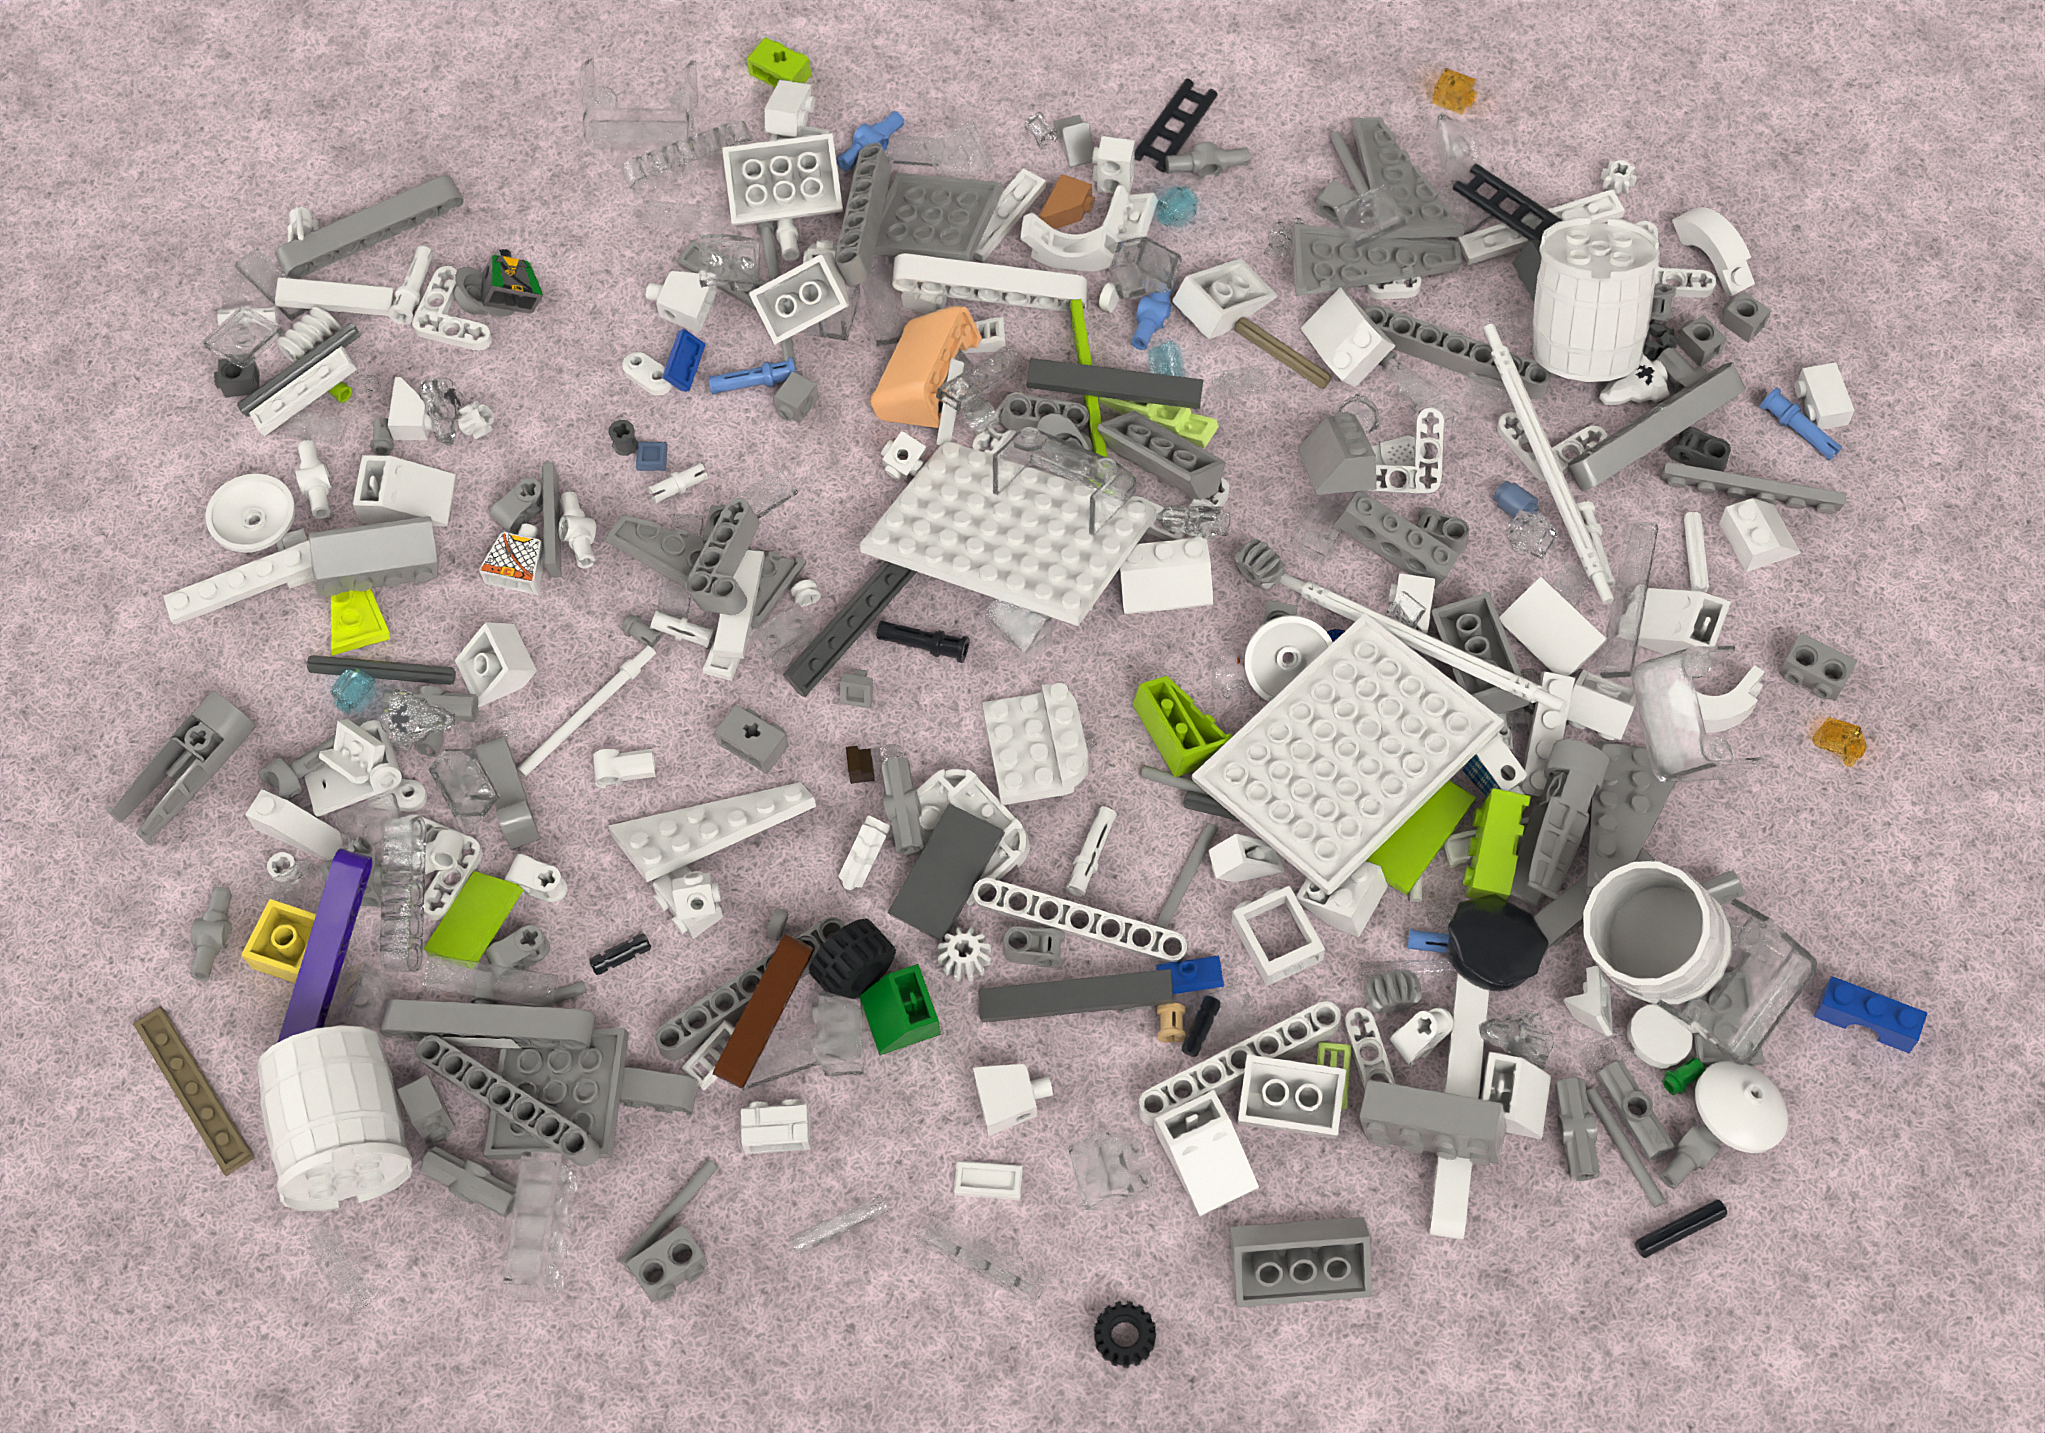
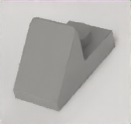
M1080 114L1054 121L1055 131L1070 168L1092 163L1094 145L1088 122H1083Z

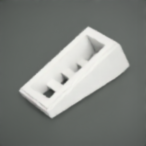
M1004 317L976 321L975 324L979 332L984 333L985 338L981 339L977 349L958 350L957 354L1005 351ZM990 333H996V336L990 337Z
M724 1020L682 1066V1069L690 1077L699 1081V1086L703 1090L718 1078L712 1075L715 1067L705 1056L710 1053L718 1061L721 1054L715 1047L720 1044L725 1048L728 1042L724 1038L728 1035L731 1036L736 1027L727 1020ZM698 1062L709 1071L706 1077L695 1067ZM694 1067L704 1077V1079H702L692 1068Z

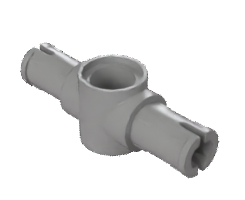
M1202 142L1195 146L1189 154L1166 156V172L1171 174L1191 171V173H1198L1202 179L1209 175L1217 177L1226 167L1249 165L1250 153L1248 147L1224 150V148H1217L1213 142Z
M213 888L208 910L203 913L202 918H196L192 924L191 943L196 954L190 975L194 979L201 981L209 980L215 956L220 953V949H226L229 945L226 944L228 934L232 932V927L226 915L232 893L227 888Z
M1701 1124L1699 1127L1694 1125L1676 1146V1149H1678L1676 1151V1158L1662 1172L1660 1179L1669 1188L1675 1189L1691 1171H1696L1698 1168L1703 1170L1706 1167L1705 1165L1709 1160L1714 1158L1722 1148L1720 1146L1722 1141L1709 1130L1706 1124Z

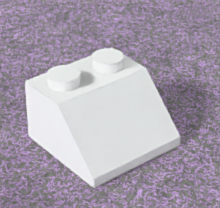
M1751 498L1725 507L1719 525L1745 572L1801 553L1774 504Z
M485 622L455 659L470 694H476L478 697V708L524 688L537 672L515 624Z
M1583 669L1572 691L1567 715L1568 723L1576 728L1585 729L1588 727L1596 730L1600 737L1608 740H1615V738L1621 740L1641 691Z

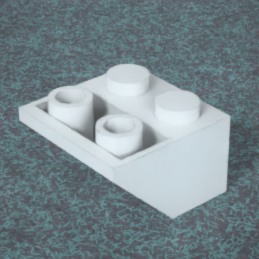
M1365 861L1330 895L1326 894L1307 878L1296 898L1301 905L1326 924L1359 937L1388 885L1381 866Z
M1489 1052L1484 1066L1480 1099L1502 1103L1507 1126L1506 1133L1542 1139L1551 1075L1523 1058Z

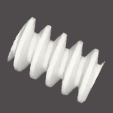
M313 307L310 310V315L305 314L302 317V322H297L293 325L294 330L289 329L285 333L286 338L280 337L277 340V344L282 354L294 363L307 354V351L310 352L314 349L315 344L319 345L324 342V336L326 338L333 335L331 329L339 331L342 328L326 310Z

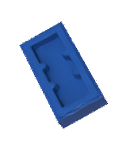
M686 329L678 331L662 378L681 391H689L706 343Z
M1219 955L1156 965V970L1171 969L1173 994L1224 987Z

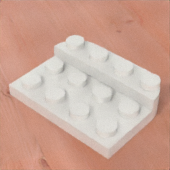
M1065 684L1042 685V693L982 702L1001 806L1073 793L1074 787L1085 776H1088V752L1075 697L1068 691V687Z
M942 769L916 790L922 811V816L919 817L924 847L950 803L1005 832L980 879L992 878L1000 880L1015 865L1019 868L1030 852L1029 839L1020 821L1004 805L1001 806V802L978 779L975 773L968 769H951L947 771ZM991 886L983 887L979 892V898L984 893H986L991 888ZM973 891L966 902L969 907L975 902Z

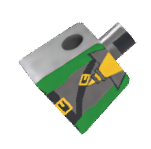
M507 249L498 250L495 255L490 257L482 274V305L528 314L534 313L543 293L531 264L526 260L512 258L511 252Z

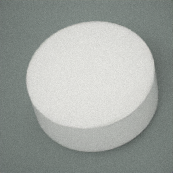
M1109 282L1103 287L1099 298L1101 310L1113 312L1120 300V285Z

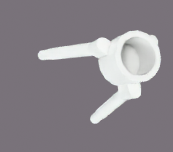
M296 207L290 211V225L287 226L288 242L294 240L295 234L302 241L304 235L319 229L318 221L312 219L309 209Z

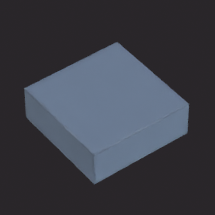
M638 442L637 471H666L667 442Z

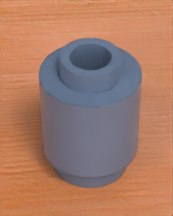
M1505 481L1500 485L1493 497V500L1497 502V507L1519 523H1522L1524 520L1531 521L1539 510L1537 506L1538 499L1517 483L1511 484L1509 481Z

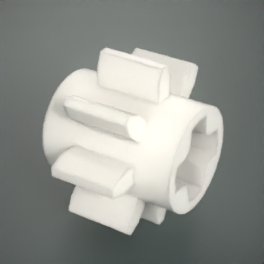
M1625 160L1610 161L1608 169L1603 168L1601 179L1604 180L1602 188L1613 189L1615 194L1621 192L1628 194L1629 187H1634L1637 176L1633 175L1635 167L1630 166Z
M474 401L459 409L462 416L458 419V425L464 434L468 436L473 435L474 439H478L493 431L490 425L494 421V415L488 406L479 405L478 401Z

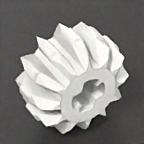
M957 927L956 936L946 933L944 936L946 943H939L938 952L941 953L937 957L938 964L944 966L943 971L946 976L954 973V978L957 982L961 980L962 974H966L967 980L972 982L973 972L983 976L985 973L983 966L991 964V957L988 956L991 953L990 944L985 943L986 940L983 933L974 936L975 933L972 927L968 929L966 934H962L961 928ZM963 951H969L970 955L966 953V957H960L959 953L963 955Z

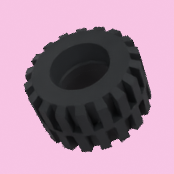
M859 919L839 929L820 947L809 967V973L834 1002L840 1004L849 1002L859 997L884 976L895 958L896 949L869 919Z

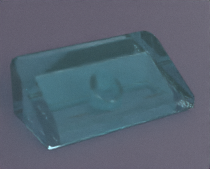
M1173 340L1148 351L1151 373L1186 377L1182 350Z

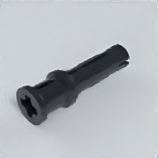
M883 620L880 621L876 634L879 640L930 651V654L934 657L943 655L955 658L959 663H964L970 644V639L967 636L958 638L945 635V632L942 630L935 633L926 632Z

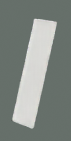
M953 358L950 360L936 442L938 445H941L945 440L951 442L964 362Z
M439 1037L452 1046L521 1048L511 1039Z

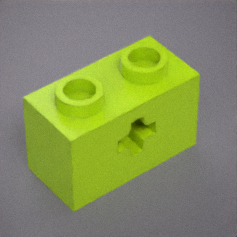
M766 37L747 57L749 75L775 88L779 80L805 84L812 75L810 59L803 53L795 52L785 47L782 43L772 41Z

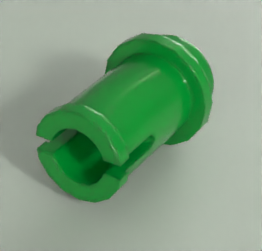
M1691 1057L1689 1061L1676 1070H1669L1665 1073V1077L1662 1079L1663 1086L1672 1095L1682 1094L1685 1092V1087L1701 1076L1705 1071V1067L1699 1059Z

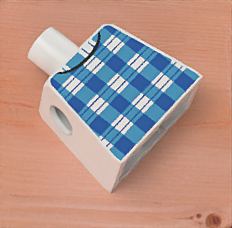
M1499 735L1484 745L1461 769L1486 797H1488L1493 788L1526 795L1520 788V785L1528 777L1527 773Z

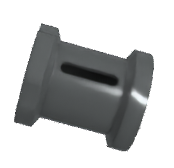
M618 420L612 423L608 433L613 441L612 447L616 454L628 456L637 450L638 441L634 436L635 429L633 424L627 420Z

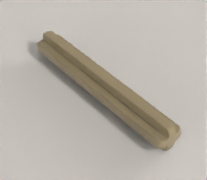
M1241 317L1236 323L1235 331L1319 388L1324 389L1330 383L1331 374L1246 317Z

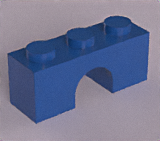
M1831 976L1822 991L1814 1017L1844 1029L1854 1024L1868 1027L1879 1035L1878 1042L1910 1053L1919 1041L1928 1012Z

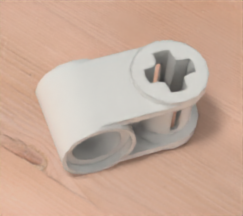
M523 854L516 855L504 879L518 884L524 890V895H531L552 903L563 899L568 890L565 880L561 877V873L556 867L536 861Z
M1443 1008L1418 1012L1406 1025L1391 1036L1390 1041L1407 1064L1413 1066L1415 1065V1060L1421 1056L1426 1058L1433 1048L1451 1032L1453 1018Z

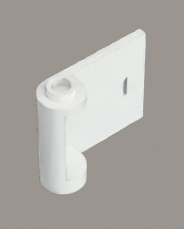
M371 720L360 726V728L385 744L383 762L371 770L369 774L370 780L362 784L352 783L337 770L330 768L327 763L322 764L304 776L316 817L391 790L401 782L402 775L387 727L383 722Z

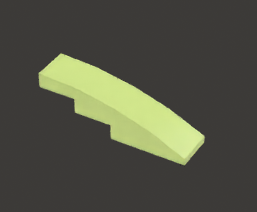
M1105 397L1099 398L1100 403L1119 413L1126 414L1136 411L1202 448L1207 446L1219 427L1216 419L1191 413L1190 408Z

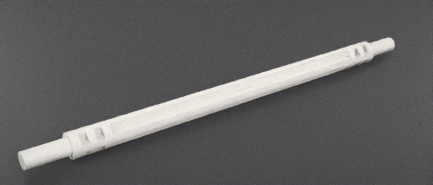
M1489 324L1483 330L1493 350L1491 353L1579 558L1589 580H1593L1602 603H1611L1614 597L1605 579L1604 574L1606 571L1510 352L1506 346H1503L1495 325Z
M1286 573L1281 577L1280 582L1288 588L1301 593L1302 598L1355 622L1365 613L1407 646L1529 702L1535 703L1537 701L1559 712H1563L1567 706V701L1543 691L1542 687L1536 683L1311 581L1305 583Z

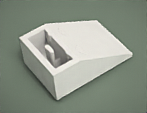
M362 455L353 507L361 524H377L431 516L432 526L448 527L457 476L453 473L393 456Z
M1637 587L1618 638L1706 669L1731 602L1701 591Z
M1214 1090L1155 1118L1154 1132L1199 1217L1259 1189L1230 1118Z

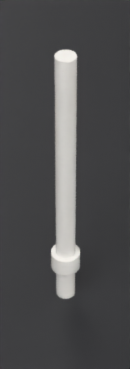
M647 645L634 659H628L620 667L621 671L517 768L518 772L526 777L620 687L629 679L633 680L641 673L640 669L656 654L655 650Z

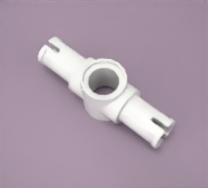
M305 440L298 444L301 464L299 466L300 470L295 471L302 495L306 496L310 501L314 518L324 519L330 515L327 500L328 489L332 488L328 480L330 476L325 463L318 459L315 443L311 440Z
M567 491L559 499L563 511V516L558 526L559 539L563 542H568L570 548L574 550L578 567L589 568L595 562L591 544L596 534V523L593 518L586 517L585 513L580 509L577 494Z

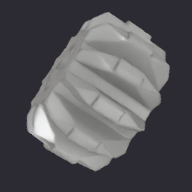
M1258 539L1250 540L1247 544H1244L1234 556L1235 565L1240 569V574L1244 575L1246 580L1250 581L1254 587H1259L1262 590L1276 585L1285 574V566L1279 559L1280 556L1273 551V548L1268 547L1266 542H1261Z
M1398 969L1392 972L1387 971L1383 974H1377L1375 977L1370 978L1365 985L1367 1003L1370 1004L1371 1010L1379 1014L1385 1012L1390 1014L1410 1009L1411 1006H1416L1422 998L1420 981L1417 980L1416 973L1410 970L1401 971Z

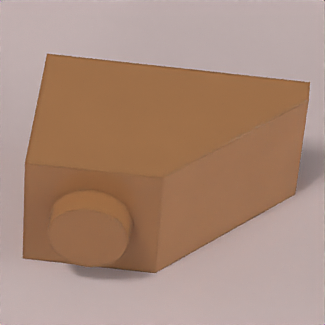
M1061 174L1039 218L1053 229L1081 221L1086 212L1090 213L1095 203V197L1092 196V184Z

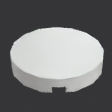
M1660 1004L1646 1005L1639 1009L1627 1024V1039L1634 1047L1633 1052L1639 1059L1650 1066L1669 1068L1672 1065H1677L1687 1057L1692 1048L1693 1036L1689 1024L1681 1014L1668 1006Z

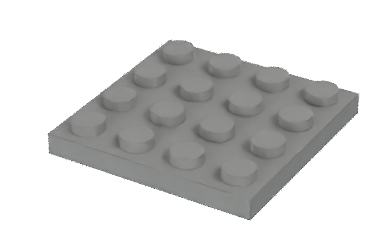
M897 173L886 195L874 255L895 257L899 254H914L971 262L1003 193L1002 182Z
M625 1028L593 1029L590 1047L587 1050L530 1047L500 1048L497 1075L582 1128L598 1143L600 1148L598 1158L613 1157L629 1032ZM510 1096L504 1100L503 1104L510 1099ZM491 1110L484 1156L489 1160L567 1159ZM535 1111L528 1115L527 1120L534 1115ZM559 1127L552 1131L551 1136L558 1132ZM584 1142L580 1143L577 1146L575 1152L579 1151L583 1147Z

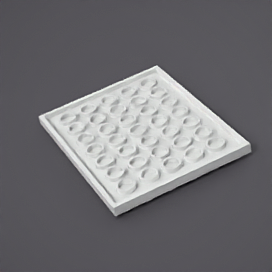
M945 440L862 540L860 549L861 553L1079 626L1156 518V508Z
M1364 613L1192 774L1193 782L1326 894L1330 895L1504 727V720Z

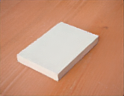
M1542 577L1533 583L1499 617L1503 627L1554 674L1570 677L1607 641L1593 625Z

